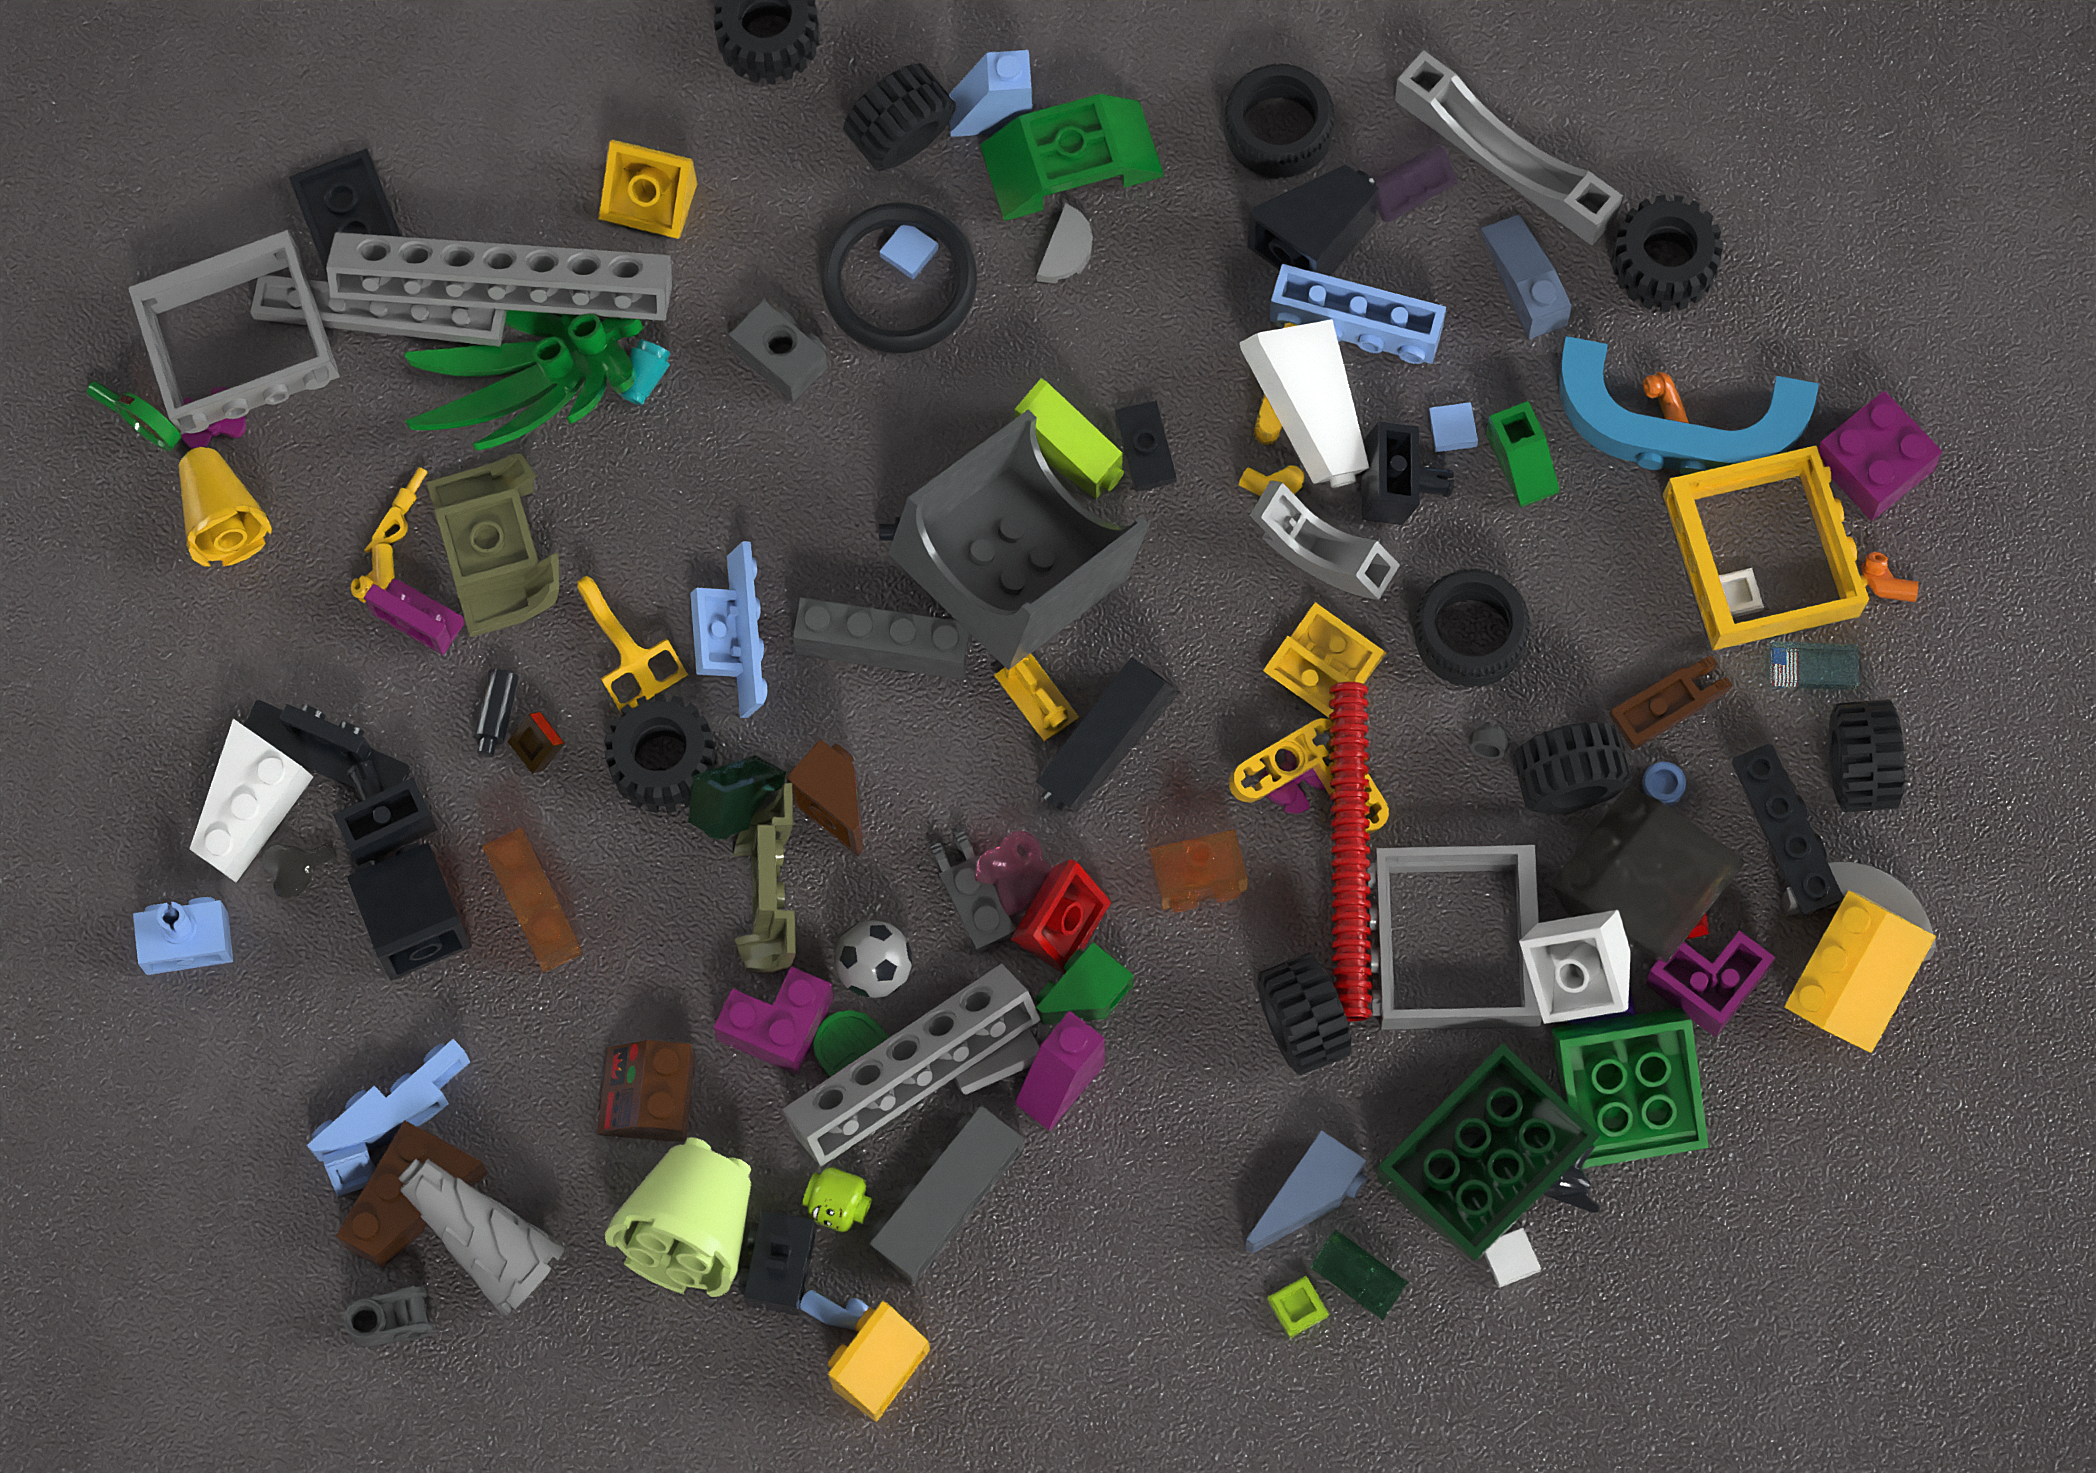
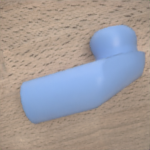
M813 1290L808 1291L800 1303L801 1310L821 1322L850 1330H855L859 1319L869 1308L859 1299L852 1298L844 1309Z

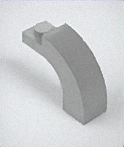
M1271 480L1249 515L1265 531L1262 539L1284 558L1329 585L1351 594L1379 600L1400 566L1377 540L1349 535L1319 519L1304 506L1283 482Z
M1828 863L1841 890L1843 899L1848 890L1859 893L1933 934L1925 910L1912 892L1897 879L1884 871L1860 863ZM1787 887L1781 899L1785 916L1801 914L1790 888ZM1842 901L1825 909L1839 908ZM1935 940L1923 961L1930 960L1937 949Z

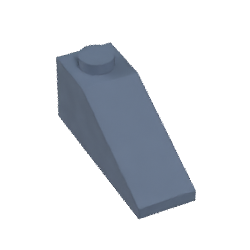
M1520 214L1481 228L1480 233L1528 340L1567 326L1571 303L1555 268Z
M1321 1130L1246 1239L1245 1249L1255 1253L1339 1207L1346 1196L1354 1199L1368 1178L1363 1174L1366 1160Z

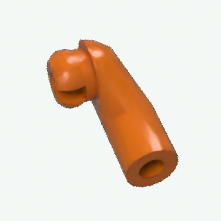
M1657 371L1655 375L1645 377L1643 381L1644 393L1649 398L1657 397L1664 418L1689 423L1681 398L1670 375Z
M1872 552L1866 556L1864 563L1861 565V573L1866 577L1868 585L1878 597L1916 602L1918 581L1894 578L1887 567V557L1880 552Z

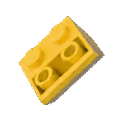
M884 1301L881 1302L876 1310L870 1307L865 1311L855 1326V1330L859 1332L849 1346L844 1343L840 1345L827 1365L831 1368L828 1376L833 1391L876 1422L930 1351L929 1341Z

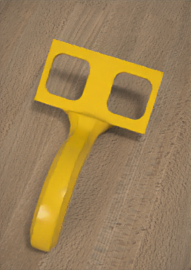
M586 575L577 581L578 591L586 606L620 654L621 665L600 679L621 715V709L627 704L633 709L638 706L636 699L645 696L646 700L688 675L667 638L649 649L638 646L616 619L594 580ZM668 650L677 664V671L664 680L658 681L649 668L648 661L661 651ZM625 673H632L641 688V692L628 702L620 703L611 688V684Z

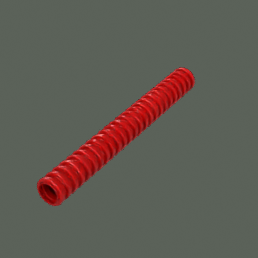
M1339 682L1329 688V694L1333 696V699L1329 701V707L1334 709V712L1329 714V720L1334 723L1329 728V733L1334 736V739L1330 740V748L1334 749V752L1330 754V761L1334 762V765L1330 767V774L1334 776V779L1330 781V787L1334 789V792L1330 794V800L1335 803L1330 808L1331 815L1335 816V819L1330 821L1331 828L1335 829V832L1331 834V841L1335 842V846L1331 847V854L1335 856V859L1331 861V867L1335 869V873L1331 875V881L1335 883V886L1331 888V894L1336 896V900L1331 902L1332 909L1336 910V913L1331 916L1332 922L1336 923V927L1332 928V935L1336 937V940L1332 942V949L1336 950V954L1332 956V962L1336 964V968L1332 969V975L1336 977L1333 986L1337 991L1346 1019L1349 1022L1364 1021L1372 1017V1010L1368 1009V1004L1372 1003V997L1368 995V991L1372 989V983L1367 981V977L1372 975L1371 968L1367 967V964L1372 962L1371 955L1367 954V950L1371 949V942L1367 940V937L1371 935V928L1367 927V923L1371 921V915L1367 913V909L1371 908V902L1366 899V896L1371 894L1370 887L1366 886V883L1371 880L1370 874L1366 872V869L1370 867V860L1366 859V856L1370 854V847L1366 846V842L1370 840V834L1366 832V829L1370 827V821L1365 818L1370 813L1369 806L1365 805V802L1370 800L1369 793L1365 792V789L1369 787V780L1365 778V775L1369 774V767L1365 765V762L1369 760V754L1365 752V749L1369 747V741L1364 738L1369 733L1368 726L1364 725V722L1369 720L1368 713L1364 712V709L1368 707V700L1364 698L1368 694V687L1359 682Z

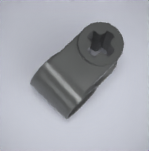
M422 1286L407 1287L388 1294L353 1301L344 1313V1325L350 1338L362 1347H373L396 1341H411L430 1336L434 1333V1327L428 1323L424 1298L428 1295L427 1288ZM410 1306L413 1317L412 1321H410L408 1307ZM373 1314L377 1317V1324L371 1331L359 1332L354 1329L355 1322L361 1315Z

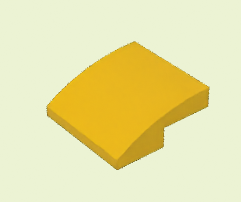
M1315 602L1291 637H1286L1263 671L1329 718V714L1334 712V709L1329 707V701L1333 699V696L1329 694V688L1339 682H1359L1364 684L1386 655V652Z

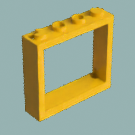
M1817 446L1669 479L1662 495L1712 651L1856 618L1861 615L1869 600L1866 591L1868 581L1864 575H1859L1855 563L1857 560L1856 545L1851 536H1846L1842 524L1844 521L1843 506L1838 497H1833L1829 485L1831 482L1830 467H1825ZM1800 476L1840 600L1734 624L1694 500Z

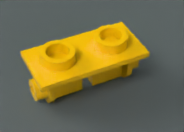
M1031 653L1010 670L1004 667L994 674V677L1044 742L1079 719L1078 714Z

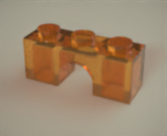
M522 827L483 845L482 848L513 909L542 972L545 973L582 955L579 943Z

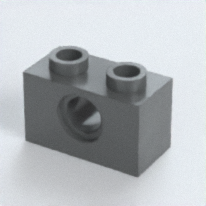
M763 300L729 334L731 349L794 403L828 368L825 353L826 347L813 333L808 332L805 335L794 326V319L782 307L777 306L774 309ZM780 343L791 346V349L786 353L777 354L771 351L775 345Z

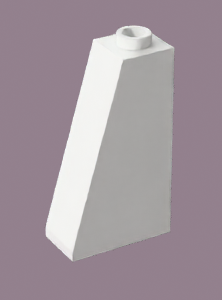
M1333 320L1259 332L1240 342L1243 355L1313 484L1330 481L1331 488L1356 482L1355 474L1368 469L1369 464Z

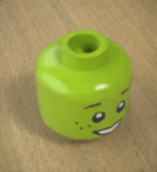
M828 1167L821 1174L815 1172L812 1175L803 1198L802 1206L808 1208L809 1219H813L816 1223L836 1231L846 1232L855 1221L864 1222L872 1198L865 1196L866 1183L863 1178L835 1167Z

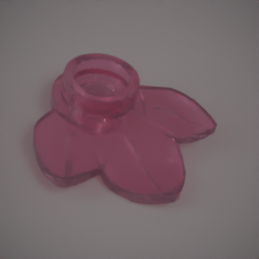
M1015 831L1008 834L1002 840L1000 847L987 850L980 856L975 869V880L986 884H996L998 898L1005 913L1012 915L1024 908L1033 897H1036L1052 867L1042 859L1041 846L1032 834L1025 831ZM1018 845H1021L1025 848L1027 852L1026 859H1023L1018 855Z

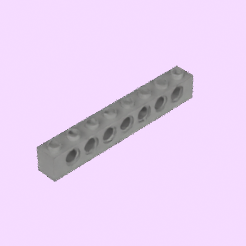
M335 232L326 266L330 298L575 315L594 314L605 317L666 321L672 290L671 255Z

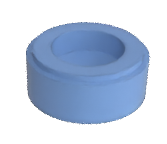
M1670 762L1652 764L1645 771L1641 781V791L1644 798L1650 804L1662 808L1673 806L1679 802L1686 788V778L1683 771L1677 765Z

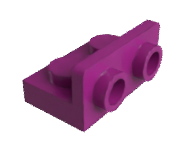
M392 579L385 590L373 584L364 596L371 615L441 655L445 654L465 624V620L461 615L398 579Z

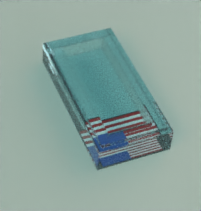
M1771 642L1770 687L1857 690L1859 686L1858 645Z

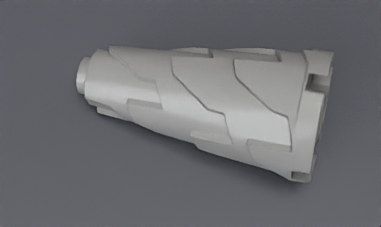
M415 1159L398 1178L404 1184L400 1189L403 1195L422 1214L421 1217L442 1240L454 1259L476 1281L484 1295L505 1316L510 1314L511 1307L515 1310L552 1270L547 1263L553 1257L559 1260L566 1249L559 1241L543 1230L526 1222L504 1205L470 1187L458 1177L454 1178L429 1159L423 1163Z

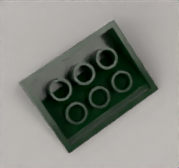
M1502 1043L1378 1166L1376 1179L1410 1212L1476 1262L1601 1135Z

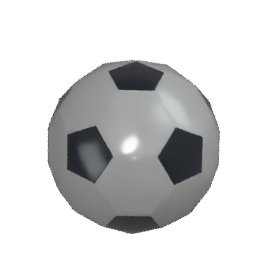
M868 920L849 927L840 937L835 950L834 965L838 978L847 989L861 997L880 998L898 991L906 982L912 967V952L909 941L899 929L888 922Z

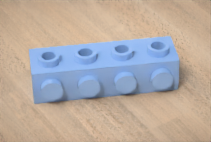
M1282 264L1271 299L1269 321L1276 323L1280 328H1284L1287 322L1304 325L1333 320L1338 342L1343 340L1358 344L1359 348L1370 353H1381L1384 351L1396 354L1402 360L1412 364H1421L1423 362L1433 364L1444 326L1446 306Z

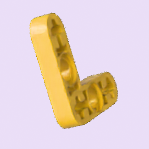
M1325 718L1314 720L1242 762L1232 771L1229 777L1231 793L1242 802L1252 803L1312 768L1329 795L1333 793L1334 789L1330 787V781L1334 777L1330 774V767L1334 765V762L1326 766L1323 760L1327 759L1334 752V749L1330 748V740L1334 739V736L1329 733V728L1334 723ZM1316 731L1320 735L1325 733L1329 735L1330 740L1326 743V747L1323 744L1316 747L1312 740L1317 736ZM1278 750H1289L1295 755L1297 760L1295 770L1290 772L1283 771L1277 766L1275 755ZM1263 768H1266L1269 775L1262 778L1255 785L1257 791L1252 786L1247 788L1242 786L1241 781L1246 777L1245 773L1248 776H1253ZM1367 774L1365 778L1369 780V787L1365 789V792L1369 793L1370 800L1365 802V805L1369 806V808L1373 807L1376 812L1372 817V822L1369 820L1370 827L1366 829L1367 833L1372 834L1386 823L1389 817V809L1370 775Z

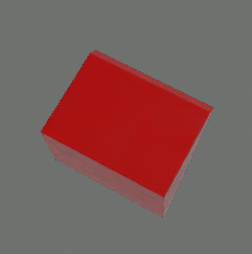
M1069 859L1052 868L1010 940L1065 974L1067 972L1064 970L1066 962L1079 948L1083 950L1110 906L1111 901L1080 864Z

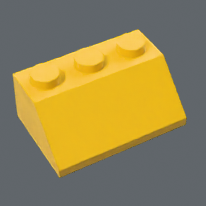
M1848 890L1784 1008L1872 1053L1936 936L1863 895Z

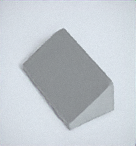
M1028 1028L956 1076L954 1081L963 1094H969L1032 1066L1040 1047Z

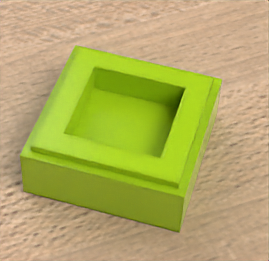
M1307 1276L1267 1297L1269 1305L1289 1339L1329 1316Z

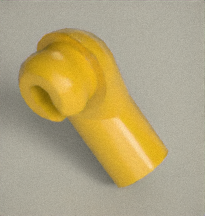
M1294 465L1287 466L1285 469L1269 476H1265L1247 467L1239 481V486L1261 497L1272 480L1283 482L1293 494H1296L1302 488L1305 477L1303 471Z
M389 544L372 546L373 570L366 576L362 575L359 579L355 578L351 583L352 595L363 603H366L364 596L373 584L385 590L392 579H395L393 547Z

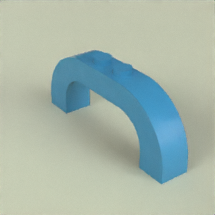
M1568 336L1565 339L1559 368L1558 385L1561 403L1569 421L1577 432L1597 449L1619 459L1637 462L1640 467L1645 469L1660 470L1664 467L1680 470L1681 474L1688 475L1793 451L1804 436L1814 410L1819 383L1776 376L1771 391L1768 412L1759 422L1746 429L1727 431L1636 414L1619 406L1606 390L1603 368L1608 344Z

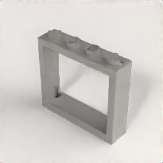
M288 230L128 287L169 420L180 435L201 432L208 428L209 424L226 418H240L253 408L264 404L281 403L292 394L306 389H320L331 380L340 377L298 247ZM289 267L318 357L184 405L156 314Z
M1535 845L1376 848L1374 863H1370V867L1367 869V873L1371 876L1367 886L1370 889L1376 890V904H1372L1371 908L1368 909V914L1371 915V921L1368 924L1371 931H1377L1378 947H1371L1370 949L1372 957L1370 968L1372 973H1379V990H1372L1371 1004L1372 1016H1380L1381 1030L1540 1027L1542 1016L1519 943L1539 923ZM1515 870L1521 1007L1395 1010L1389 873Z

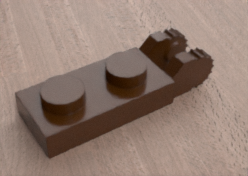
M1713 656L1706 657L1687 669L1682 667L1610 710V718L1632 750L1704 709L1706 704L1721 697L1733 687L1726 677L1715 681L1702 691H1699L1694 684L1702 676L1711 673L1716 665H1718Z

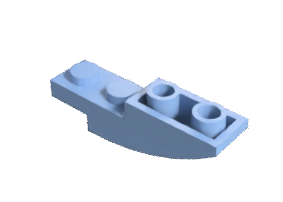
M454 1039L446 1045L443 1043L438 1044L425 1056L423 1060L425 1064L413 1075L410 1073L404 1074L390 1088L391 1094L387 1098L375 1086L367 1092L365 1090L359 1091L346 1103V1111L334 1122L332 1120L325 1121L311 1135L313 1140L307 1144L308 1148L321 1162L323 1161L322 1155L363 1142L366 1143L369 1151L392 1142L404 1120L419 1127L449 1104L440 1089L470 1063L465 1051Z

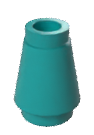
M640 339L637 347L631 348L629 356L636 371V380L633 386L621 393L620 396L634 404L643 406L645 400L669 368L670 364L667 361L671 353L654 343Z

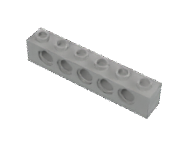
M1001 963L783 1108L782 1111L797 1140L822 1167L1041 1019L1028 990Z

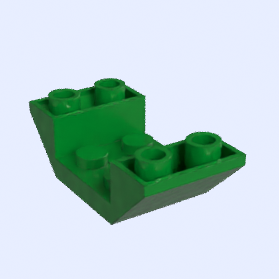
M1096 94L1024 114L1015 118L980 144V150L1003 222L1043 211V196L1115 176H1120L1123 188L1164 177L1140 101Z

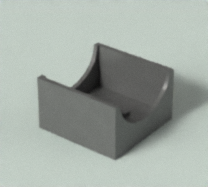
M1029 410L1022 413L907 498L888 553L1008 670L1126 581L1150 525L1141 516L1135 519L1131 525H1115L1098 518L1081 506L1064 489L1047 465L1037 441V417Z

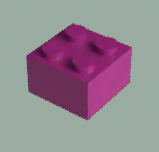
M1885 390L1824 438L1818 448L1821 460L1823 459L1825 467H1830L1831 479L1871 521L1932 473L1943 452Z

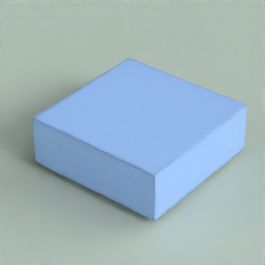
M900 225L879 252L881 258L914 280L939 247L936 241L917 228Z
M1471 402L1429 408L1428 416L1435 452L1477 447L1478 439Z
M365 1142L322 1155L324 1166L337 1197L365 1188L376 1169Z

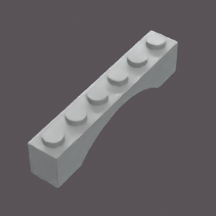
M1423 50L1397 79L1395 102L1593 246L1618 217L1623 195L1590 171L1557 160L1521 138L1494 116L1473 95L1456 73Z

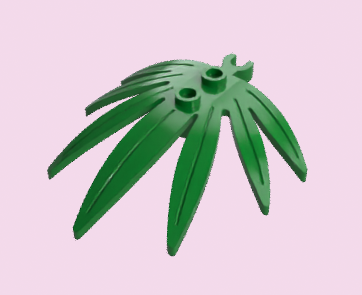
M507 310L505 320L507 326L531 335L545 337V339L533 342L501 344L500 347L480 345L405 352L404 356L413 367L447 375L493 376L523 371L446 405L407 419L405 423L411 430L459 428L490 421L534 403L500 429L472 443L476 451L484 450L512 441L539 427L559 412L583 384L569 415L566 417L569 424H572L586 416L598 404L605 391L607 377L617 394H621L633 386L636 380L634 365L617 341L623 337L628 338L637 335L644 327L639 319L608 317L601 322L594 314L556 313L559 315L557 316L546 312Z

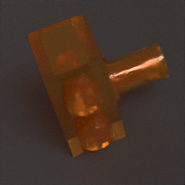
M1235 829L1150 849V865L1162 910L1172 908L1173 912H1183L1197 907L1200 901L1215 898L1216 902H1227L1240 897V892L1247 891L1248 877Z

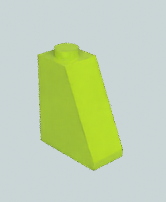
M1041 378L1014 409L1015 419L1027 410L1037 417V441L1046 463L1097 499L1105 489L1111 491L1121 480L1124 474L1122 470V452L1048 382Z

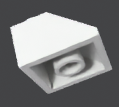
M1618 910L1537 923L1519 941L1544 1024L1623 1012L1628 1009L1630 948Z

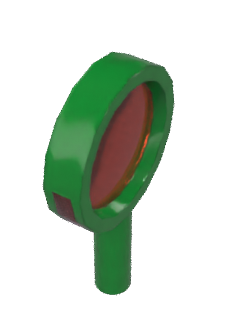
M97 381L89 384L87 388V395L118 413L133 429L157 447L171 452L181 440V435L173 424L137 395L125 392L120 396Z

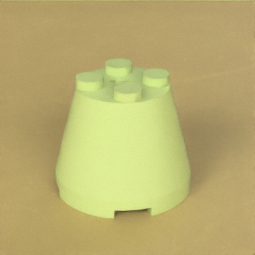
M687 1138L684 1145L674 1146L666 1153L615 1213L605 1233L607 1245L617 1246L627 1256L624 1264L628 1268L662 1287L683 1294L686 1287L707 1289L706 1293L711 1297L725 1294L729 1290L738 1268L751 1182L748 1177L751 1171L750 1166L740 1159L726 1158L711 1151V1147L698 1138Z

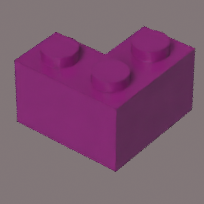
M1740 930L1713 964L1676 937L1651 968L1645 985L1674 1007H1682L1695 1023L1716 1038L1769 972L1775 957Z
M791 966L773 1005L732 988L713 1027L717 1041L798 1075L812 1046L818 1027L822 1024L834 999L832 985L827 981Z

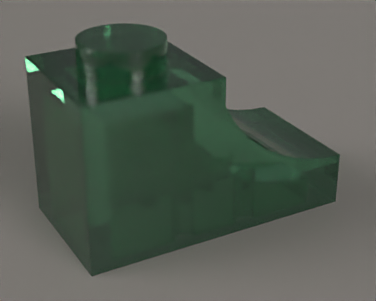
M754 755L694 775L688 823L703 830L708 837L714 839H727L733 834L749 829L750 821L758 807L767 797L781 789L783 784H785L786 771Z

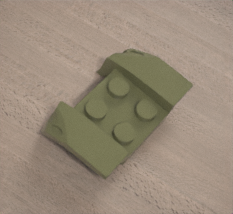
M521 453L427 482L470 637L522 623L553 606L558 597V553L552 554L538 562L520 497L534 492V480L536 478L534 471Z
M792 783L783 784L775 800L768 807L744 819L733 853V857L751 856L753 934L735 938L734 942L746 971L772 975L787 970L791 967L796 954L795 910H781L784 909L785 886L784 882H776V879L780 878V866H783L784 845L793 827Z

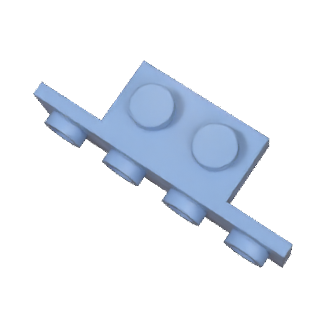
M742 541L727 555L729 590L695 588L690 593L696 674L737 677L740 718H748L764 705L767 697V683L762 678L761 671L764 644L763 640L759 638L757 623L761 607L759 599L755 597L754 580L757 575V562L752 557L751 542Z

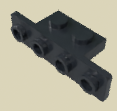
M256 700L243 726L300 766L352 789H355L348 777L347 771L356 765L363 780H366L367 777L360 764L363 761H373L374 768L385 790L406 781L410 773L408 764L372 749L365 737H363V730L345 721H341L339 726L324 720L326 717L324 713L309 705L302 704L301 708L298 709L286 704L284 710H281L261 700Z
M1767 744L1734 757L1732 766L1801 914L1807 916L1840 903L1843 895L1827 863L1825 846L1817 833H1813L1807 820L1808 811L1801 796L1795 794L1773 745Z

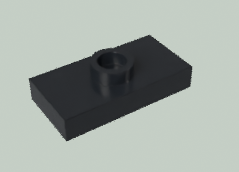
M1157 401L1116 409L1115 416L1135 492L1177 483Z

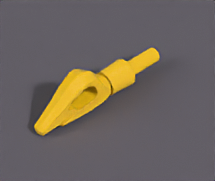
M418 467L406 488H400L392 503V507L383 518L372 537V541L364 549V552L370 553L372 546L391 544L406 535L408 524L404 514L408 512L417 499L415 492L428 473L425 469ZM395 525L400 527L398 532L390 537H386V533Z

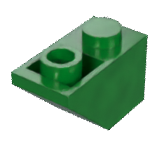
M1529 401L1490 415L1486 437L1519 507L1522 508L1558 494L1560 489L1547 440Z
M1092 942L1085 952L1079 948L1073 953L1064 966V970L1067 972L1057 984L1050 981L1040 991L1035 999V1002L1038 1003L1036 1010L1042 1024L1060 1023L1069 1011L1082 1021L1106 1019L1132 989L1134 975Z

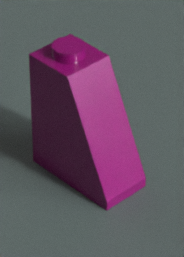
M1069 1011L1041 1044L1015 1101V1105L1050 1132L1104 1067L1105 1038Z

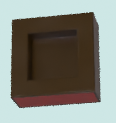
M540 711L528 714L507 741L532 774L544 771L565 744Z

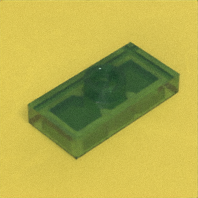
M1335 1230L1329 1236L1310 1268L1381 1320H1384L1409 1283L1338 1230Z

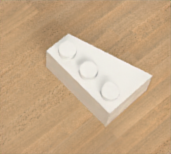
M233 719L190 850L237 883L313 779V776L298 763Z

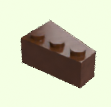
M404 1120L336 1234L337 1239L344 1248L381 1268L424 1231V1227L428 1225L421 1217L422 1214L400 1191L404 1184L398 1178L415 1159L421 1163L429 1159L454 1178L458 1177L469 1186H472L475 1182L478 1183L488 1174L482 1161Z

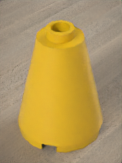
M197 447L188 451L179 463V476L186 545L192 559L202 566L211 567L209 561L221 560L223 566H229L250 558L266 544L263 537L267 531L271 534L272 528L268 516L215 449Z

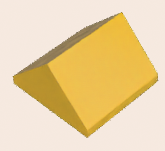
M612 139L609 143L599 219L679 239L697 187L693 160Z

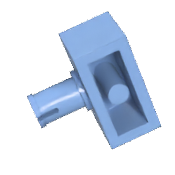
M199 897L188 902L189 905L181 906L176 902H171L172 907L168 903L147 906L145 912L133 913L138 964L146 975L233 962L229 916L221 900L215 901L211 897Z

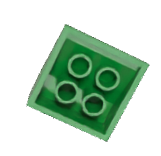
M1682 1007L1551 1028L1562 1099L1601 1135L1593 1144L1595 1148L1581 1169L1709 1148L1692 1019Z

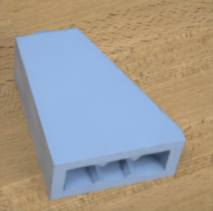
M1029 50L986 53L952 90L949 96L956 103V110L950 120L951 137L995 134L1018 116L1032 112Z

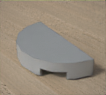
M1065 203L1036 275L1039 282L1057 283L1059 279L1068 278L1074 273L1078 274L1084 269L1091 258L1093 235L1090 224L1078 209Z

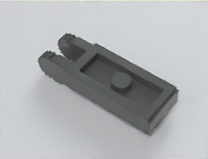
M960 827L953 830L952 833L953 841L957 849L960 850L965 860L964 862L950 867L942 844L937 839L929 841L927 844L940 871V880L976 952L979 953L1011 938L1016 929L979 855L975 856L969 840Z

